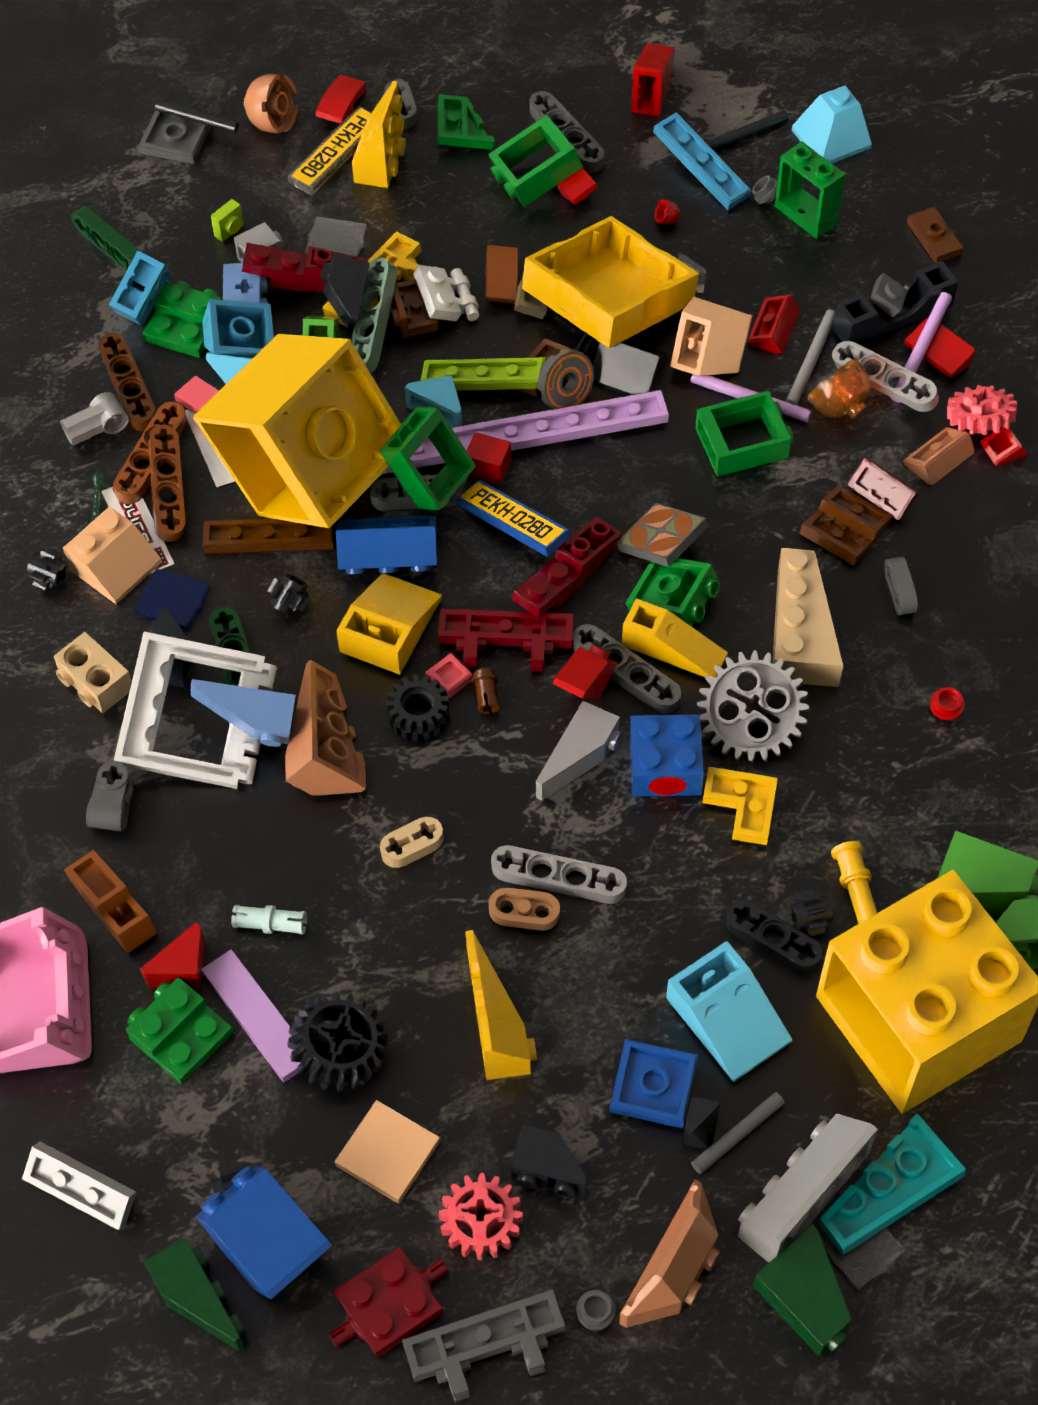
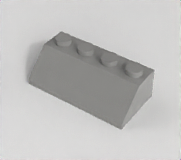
M836 1114L829 1123L822 1120L810 1136L813 1140L805 1150L799 1147L789 1158L786 1164L789 1169L781 1178L776 1174L767 1183L762 1191L766 1196L757 1206L752 1202L738 1218V1221L741 1223L738 1237L767 1262H771L807 1229L869 1156L878 1129L870 1123Z

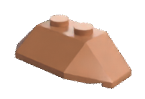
M694 1180L628 1301L624 1305L620 1313V1325L627 1328L679 1314L685 1302L690 1305L694 1303L702 1287V1284L697 1280L703 1269L711 1271L720 1254V1250L715 1248L718 1232L701 1182Z

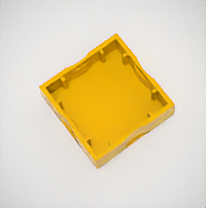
M610 216L581 230L570 239L557 242L526 257L522 289L606 347L611 348L684 309L692 298L695 297L699 273L671 254L653 246L643 236Z

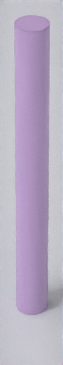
M940 293L905 368L916 373L952 299L950 294ZM900 377L895 388L902 387L906 383V379Z
M692 374L690 381L691 383L737 399L759 393L709 375L697 376ZM772 397L774 402L780 404L782 414L808 423L812 413L811 410Z

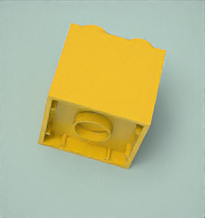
M277 334L193 416L258 516L330 528L389 467L379 450L401 426V423L350 339Z
M953 869L830 940L816 997L900 1113L904 1114L1022 1042L1038 1008V976Z

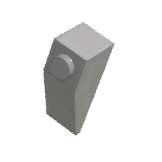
M582 701L536 780V798L539 800L546 799L603 762L610 749L615 751L623 732L619 731L620 717Z

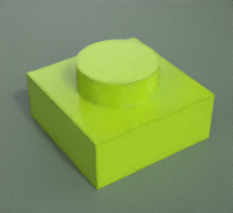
M233 199L211 215L214 236L223 242L232 234L237 233L244 225L241 206Z

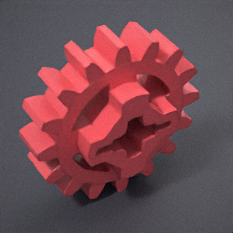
M977 385L976 390L966 387L965 393L956 391L954 397H949L947 419H950L951 426L958 425L959 431L969 429L970 434L980 433L987 435L989 430L999 433L1000 427L1008 429L1010 428V423L1016 421L1017 401L1014 400L1013 394L1005 395V389L994 391V386L986 387Z
M484 1173L479 1174L478 1182H472L468 1175L464 1176L465 1186L461 1188L453 1183L451 1185L453 1197L444 1195L442 1197V1205L447 1208L439 1211V1220L446 1222L441 1226L442 1236L451 1235L448 1240L451 1249L459 1244L462 1245L461 1252L465 1258L471 1250L476 1251L478 1260H482L484 1251H489L493 1258L498 1257V1246L501 1245L509 1250L511 1248L509 1236L519 1237L520 1228L515 1225L523 1222V1212L515 1211L521 1206L520 1198H510L513 1193L512 1186L509 1184L501 1189L500 1177L495 1176L491 1183L486 1182ZM474 1195L466 1203H462L466 1198ZM489 1195L498 1199L502 1204H495L489 1198ZM478 1212H485L484 1221H476ZM460 1229H467L473 1235V1238L466 1236ZM496 1229H501L496 1235L488 1238Z

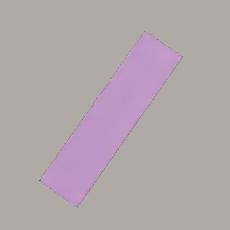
M229 950L202 968V975L284 1083L298 1073L297 1068L300 1062H291L290 1059L291 1052L293 1051L287 1046L288 1038L291 1037L288 1032L290 1026L234 952Z

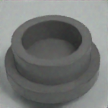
M766 175L756 182L752 193L755 195L754 199L758 204L770 203L776 198L778 180Z
M588 1291L577 1302V1318L589 1330H603L613 1322L615 1317L614 1301L603 1291Z

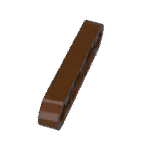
M115 332L107 333L100 338L98 343L101 357L122 407L129 417L130 425L135 430L145 431L156 413L154 403L125 337ZM115 346L118 349L119 355L114 357L110 347ZM121 366L131 368L126 374L115 373V370ZM131 388H137L141 390L140 393L134 397H128L124 395L125 392ZM142 406V410L146 415L142 418L137 412V408Z

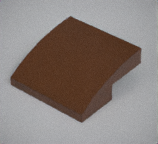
M837 485L822 499L819 509L802 524L799 534L854 566L880 537L893 516Z

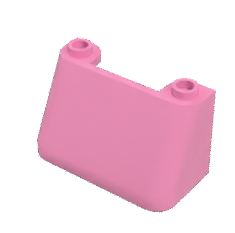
M44 907L1 922L0 1073L74 1064L89 1058L92 1050L88 947L84 933L74 923Z

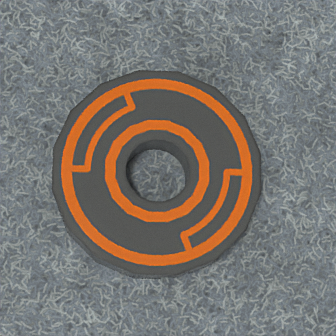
M564 348L559 350L560 353L556 356L551 355L544 363L538 378V390L541 391L543 403L550 408L559 409L581 405L589 395L593 385L594 371L590 359L582 352ZM569 373V380L564 387H562V380L564 376Z

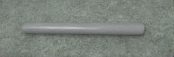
M834 310L826 311L785 402L798 405L832 329Z

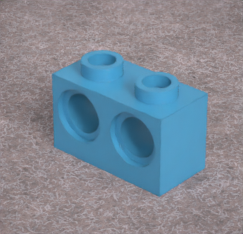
M137 251L109 306L117 314L143 327L154 308L156 298L172 273L165 264Z

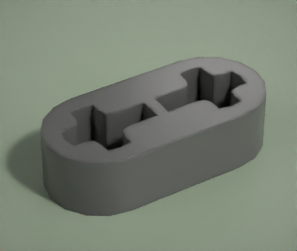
M394 80L398 82V94L403 97L401 111L404 110L406 114L402 115L400 112V116L404 117V129H408L417 122L416 104L408 83ZM393 81L386 84L384 88L385 92L390 87Z
M905 558L886 559L884 565L885 577L897 614L916 613L918 608L917 594Z

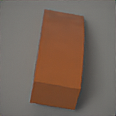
M94 850L64 869L76 889L127 954L157 934L149 915L131 896L127 886Z

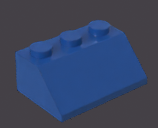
M436 515L339 519L336 528L338 570L346 569L347 574H361L366 572L365 568H379L381 573L397 572L398 567H411L412 571L431 570V566L437 565Z

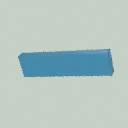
M677 112L654 126L653 133L727 210L750 197L752 190Z

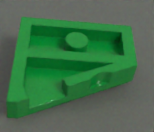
M439 94L437 100V145L493 150L494 137L492 135L488 136L484 131V122L479 114L474 112L473 105L469 99L462 96Z

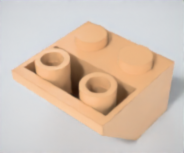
M693 297L681 314L670 367L697 376L738 373L741 367L752 315Z

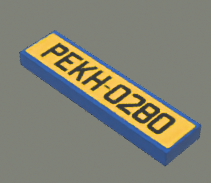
M480 479L457 497L461 508L547 557L571 538L567 528Z

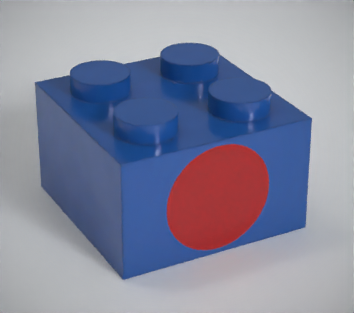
M700 714L630 716L629 742L632 797L701 795L704 772Z

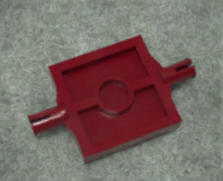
M399 1247L334 1290L336 1297L346 1311L348 1320L328 1333L335 1347L338 1348L341 1344L357 1335L369 1345L378 1359L400 1344L403 1339L409 1338L443 1315V1309L433 1296L430 1285L448 1274V1268L442 1259H438L437 1262L421 1272L419 1268L411 1264Z

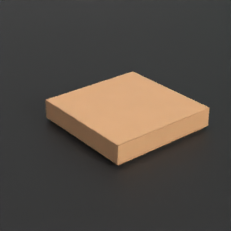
M376 1100L335 1160V1166L400 1204L440 1143V1137Z

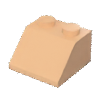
M110 506L63 547L70 571L115 604H118L162 563L159 555L136 526Z

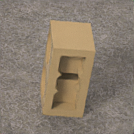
M83 632L54 655L58 668L55 671L57 677L65 686L69 687L72 685L78 690L79 697L88 707L94 705L99 711L105 713L130 692L132 681L129 671L86 632Z

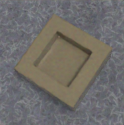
M522 279L518 284L514 311L543 319L547 311V305L522 289Z

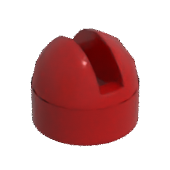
M661 200L655 211L656 222L664 225L676 223L681 215L677 204L672 201Z

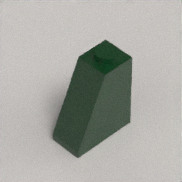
M811 1224L756 1274L753 1287L820 1357L827 1349L834 1353L847 1341L849 1335L846 1331L852 1319L818 1229Z

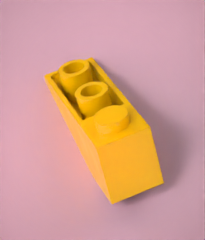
M637 598L623 623V646L703 677L711 676L716 678L718 675L714 666L718 665L722 668L728 655L727 651L670 611Z

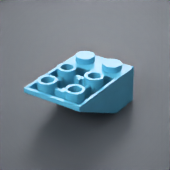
M727 941L668 980L666 999L733 1082L792 1042L791 1036L752 971Z

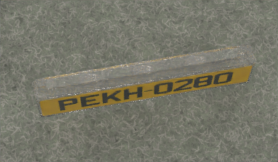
M359 106L288 175L289 184L312 196L356 152L366 121L372 112Z

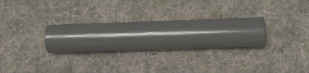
M774 1092L691 1162L693 1168L699 1174L706 1171L785 1104L783 1098L777 1092Z

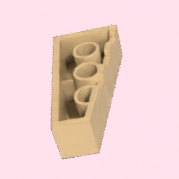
M781 548L777 578L772 664L783 658L784 666L782 670L785 671L791 667L795 668L792 680L802 678L803 684L839 687L843 662L815 550Z

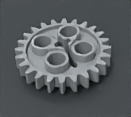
M753 650L751 660H746L744 654L739 652V662L734 663L729 657H726V664L728 666L726 669L715 665L714 668L718 676L716 678L711 676L705 677L711 687L710 689L700 688L699 690L700 694L707 698L705 701L697 702L698 708L707 711L700 715V722L710 723L704 728L703 732L705 735L716 734L711 744L716 746L723 742L722 753L724 755L734 749L737 761L741 759L743 753H748L749 761L753 763L756 754L760 753L766 762L768 761V751L772 750L780 757V745L783 744L790 749L793 747L789 739L791 735L801 738L802 734L796 726L807 725L808 723L807 719L800 716V713L810 711L809 705L800 703L801 700L808 697V692L797 691L804 683L803 679H791L795 673L794 667L788 668L785 671L782 670L784 666L783 658L772 664L771 653L769 652L763 660H759L756 650ZM745 676H753L757 679V685L751 691H743L738 686L739 681ZM733 690L750 703H754L756 699L759 700L758 703L761 710L779 718L780 722L775 724L756 710L749 714L746 704L729 696L727 691ZM775 693L783 694L787 698L786 704L780 709H773L767 703L769 697ZM728 704H733L739 708V713L735 719L725 720L720 716L721 709ZM756 722H762L768 726V732L762 738H754L749 734L750 727Z

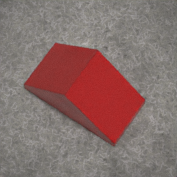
M197 922L140 968L145 984L150 989H157L165 981H169L172 984L178 977L192 989H201L203 976L201 969L204 965L206 942L201 926Z

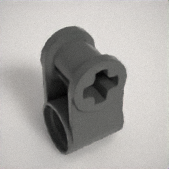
M109 761L99 768L92 797L87 806L86 824L89 828L121 832L125 830L134 786L129 778L126 766L122 763Z

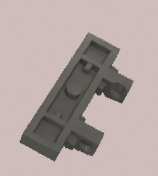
M552 1289L403 1339L402 1342L414 1382L436 1375L438 1384L448 1381L454 1402L470 1397L463 1372L472 1370L470 1363L512 1350L513 1355L523 1353L530 1377L545 1372V1363L540 1349L548 1347L546 1338L562 1333L566 1329Z

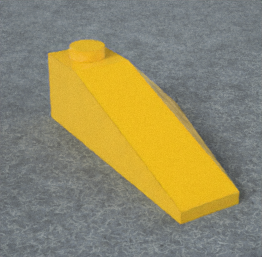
M473 930L465 931L486 1080L531 1074L530 1061L537 1060L534 1038L527 1039L525 1025Z

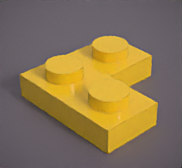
M709 767L703 803L737 809L732 840L767 845L778 778Z

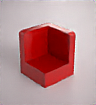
M478 432L474 433L466 451L476 467L468 476L501 485L512 461L511 442Z

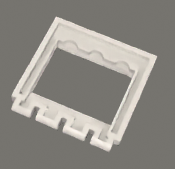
M144 632L114 761L130 768L237 789L238 782L252 784L257 760L246 757L244 754L258 755L261 744L260 740L253 739L231 723L221 765L153 752L174 659L241 672L238 686L271 691L273 688L277 667L264 663L265 656Z

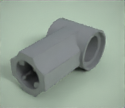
M104 392L97 395L91 401L90 407L61 420L60 423L67 439L74 446L104 431L107 434L119 433L128 425L129 417L114 394Z

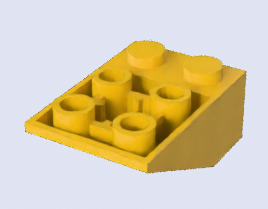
M396 81L392 82L366 121L352 160L354 183L388 188L391 178L397 176L398 158L404 155L406 139L402 138L404 117L400 116L403 97L398 95V82Z
M382 573L351 604L336 630L339 651L400 675L439 605L442 594Z

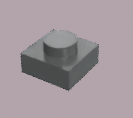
M883 273L876 279L869 300L894 317L901 311L908 290Z

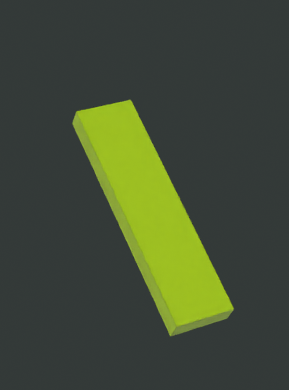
M545 357L425 360L420 381L452 375L456 391L538 389L540 370L546 359Z

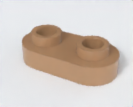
M506 887L496 890L490 896L489 914L495 923L502 926L545 931L553 928L558 923L560 904L556 897L547 892ZM503 907H511L513 909L510 913H503L501 911ZM539 911H545L548 913V916L540 918L536 914Z

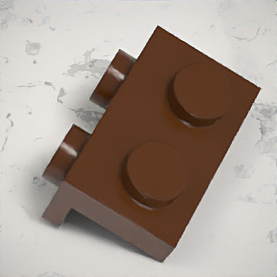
M412 279L395 283L391 302L393 309H390L394 327H400L403 338L438 331V320L430 318L416 280Z

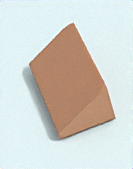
M946 427L903 460L904 465L924 482L934 485L973 455L974 447L970 433Z

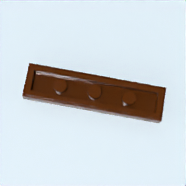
M277 519L204 521V554L334 549V524L330 528Z

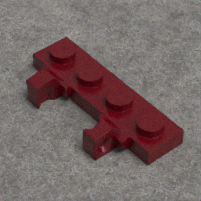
M440 609L438 643L456 644V650L463 651L464 666L467 669H477L478 649L486 650L487 645L523 647V651H531L530 670L544 672L545 654H553V648L572 649L573 614L543 613L541 616L536 617L530 612Z

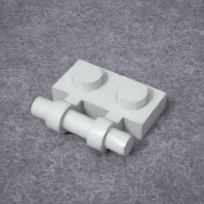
M424 265L417 266L413 274L430 318L457 321L461 314H466L469 321L479 318L478 302L476 297L471 295L469 279L463 275L461 269H453L450 273L451 278H449L444 268Z

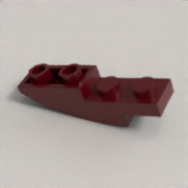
M247 242L241 272L271 278L270 287L294 291H323L325 281L320 280L324 262H330L333 253L368 262V259L311 246L308 247L307 255Z
M596 516L556 550L553 560L514 590L512 600L536 617L541 616L551 606L557 610L597 570L617 544L616 542L621 538L622 532Z

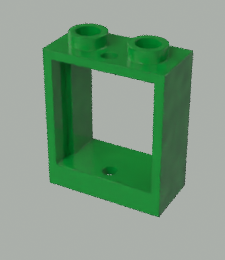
M548 115L488 154L494 165L490 170L499 183L504 180L505 184L503 186L512 200L518 198L524 207L583 168L575 148ZM549 143L557 154L517 180L509 169Z
M801 141L780 157L775 207L814 238L818 239L838 225L845 173ZM803 177L820 189L819 200L802 188Z
M769 391L697 409L695 429L717 477L789 458L790 445L794 443L793 433L790 426H785L782 420L780 404L773 401ZM762 418L772 440L729 451L720 429Z
M416 407L379 450L418 509L440 510L449 503L450 497L459 486L467 481L468 475L476 467L438 407ZM427 437L446 463L445 467L429 486L410 460L411 456Z

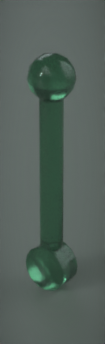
M100 472L92 475V481L95 483L93 512L88 525L99 516L101 484L104 482V475Z

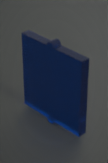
M156 568L148 586L142 589L143 595L134 611L135 615L153 620L158 618L161 607L168 608L180 628L189 630L197 612L202 610L201 604L210 586L208 583Z

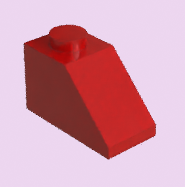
M591 645L590 649L579 647L556 675L552 684L583 699H601L617 662L608 659L610 652L598 646Z

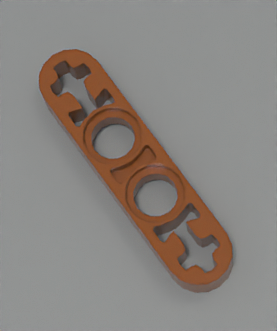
M173 401L166 402L156 411L114 480V490L119 502L135 504L147 492L151 485L150 466L146 469H138L135 465L141 460H149L148 443L150 432L157 425L164 424L173 427L180 437L187 424L186 413L182 404ZM165 441L162 444L161 453L166 452L168 442ZM163 463L157 466L158 471L162 467Z
M162 424L152 429L148 443L154 529L160 539L173 542L181 538L185 528L180 446L177 431L169 425ZM159 437H165L166 442H168L166 452L161 453L162 442L159 440ZM161 463H168L173 466L175 471L172 474L165 475L157 470V466ZM163 491H171L176 495L177 499L172 503H166L160 499L159 494ZM167 513H172L171 518L172 525L175 526L174 530H168V526L165 525Z

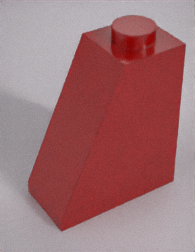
M651 43L645 45L633 69V113L660 117L674 69L675 47Z

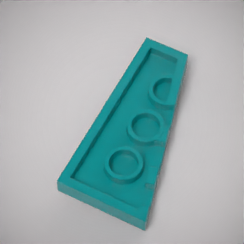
M917 1113L909 1121L908 1127L900 1135L897 1134L888 1144L885 1152L876 1161L873 1160L864 1170L861 1178L854 1185H850L819 1220V1227L839 1252L844 1255L965 1177L966 1169Z

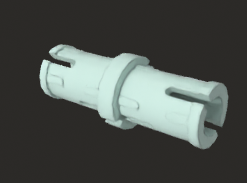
M235 905L232 911L236 913V916L232 915L231 917L233 928L261 929L266 934H272L274 931L304 934L306 927L303 926V924H307L306 911L277 910L272 905H266L265 908Z

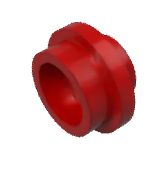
M944 687L932 695L930 708L938 718L954 720L962 715L965 701L957 689Z

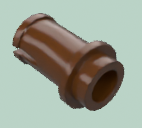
M489 668L475 671L474 677L471 679L472 685L476 687L478 712L482 714H489L488 705L491 706L492 713L500 709L495 685L498 682V676Z

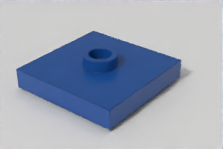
M625 1039L609 1112L683 1128L698 1054Z

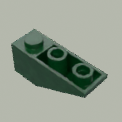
M185 1237L144 1261L167 1307L236 1350L241 1351L245 1349L240 1336L246 1333L235 1311L229 1315L226 1313L222 1302L227 1300V1297L217 1278L211 1282L208 1280L204 1269L209 1267V1264L199 1245L192 1249Z

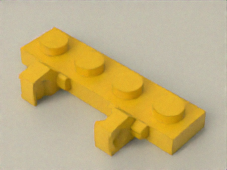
M396 231L368 262L371 263V261L379 257L385 258L396 266L397 281L402 277L405 281L415 279L413 273L419 265L416 263L415 258L421 252V246L419 242ZM378 296L373 299L371 308L378 305ZM328 301L323 306L324 316L339 317ZM339 318V323L344 325L341 319Z

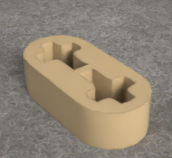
M422 817L388 833L380 843L383 862L392 868H400L436 851L443 843L442 825L433 817ZM427 830L429 833H433V838L428 840L426 836H422L421 832ZM396 845L397 848H402V853L397 855L394 851L391 852L390 847Z

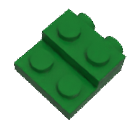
M177 281L176 284L166 282L154 302L155 313L142 333L144 342L200 358L206 348L204 346L202 321L209 299L222 300V297L212 289H205L203 292L192 289L184 281Z
M678 558L670 567H666L650 561L627 599L626 605L630 611L637 598L670 611L692 627L695 622L700 623L703 620L705 604L709 597L715 598L717 596L720 584L712 564Z
M178 977L172 984L169 981L162 983L154 993L155 1000L146 1009L139 1007L132 1012L127 1021L129 1026L126 1028L130 1041L183 1085L234 1031L232 1026L206 1005L204 998Z

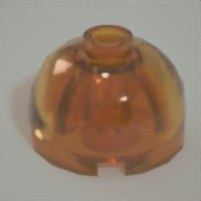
M856 358L837 370L838 372L832 377H827L808 395L811 404L822 415L835 419L849 415L852 419L867 407L863 402L870 394V377Z

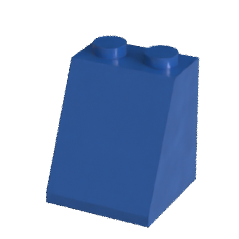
M247 1166L232 1178L233 1185L223 1194L220 1192L213 1194L201 1205L203 1211L196 1218L251 1289L272 1299L332 1245L265 1168L259 1166L251 1168Z

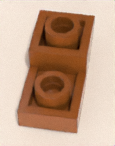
M487 245L485 301L515 304L517 295L518 248Z

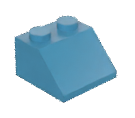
M209 299L202 324L204 346L212 354L255 357L274 338L270 304Z

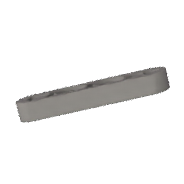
M843 341L832 352L834 363L839 371L917 411L928 412L935 408L939 402V394L936 385L932 381L855 342ZM852 353L854 360L848 357L844 361L842 360L843 355L849 356ZM877 364L881 366L877 374L867 375L864 373L869 365ZM903 377L906 379V383L900 388H892L890 386V382L894 378ZM927 392H929V397L923 396L919 400L917 393L925 395Z
M510 845L498 847L491 856V868L494 876L505 882L607 904L620 902L626 894L627 879L625 874L614 867ZM506 858H511L513 864H510L508 869L502 868V863L506 861ZM523 861H527L526 873H521ZM545 864L552 871L547 877L539 878L531 870L535 865ZM579 871L585 875L586 880L580 885H572L566 880V877L570 872ZM592 875L597 876L595 888H590L592 885ZM609 880L616 881V886H614L612 891L606 890Z

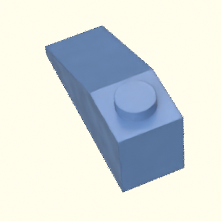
M192 679L191 696L253 739L260 740V743L267 746L277 747L281 743L288 744L296 695Z

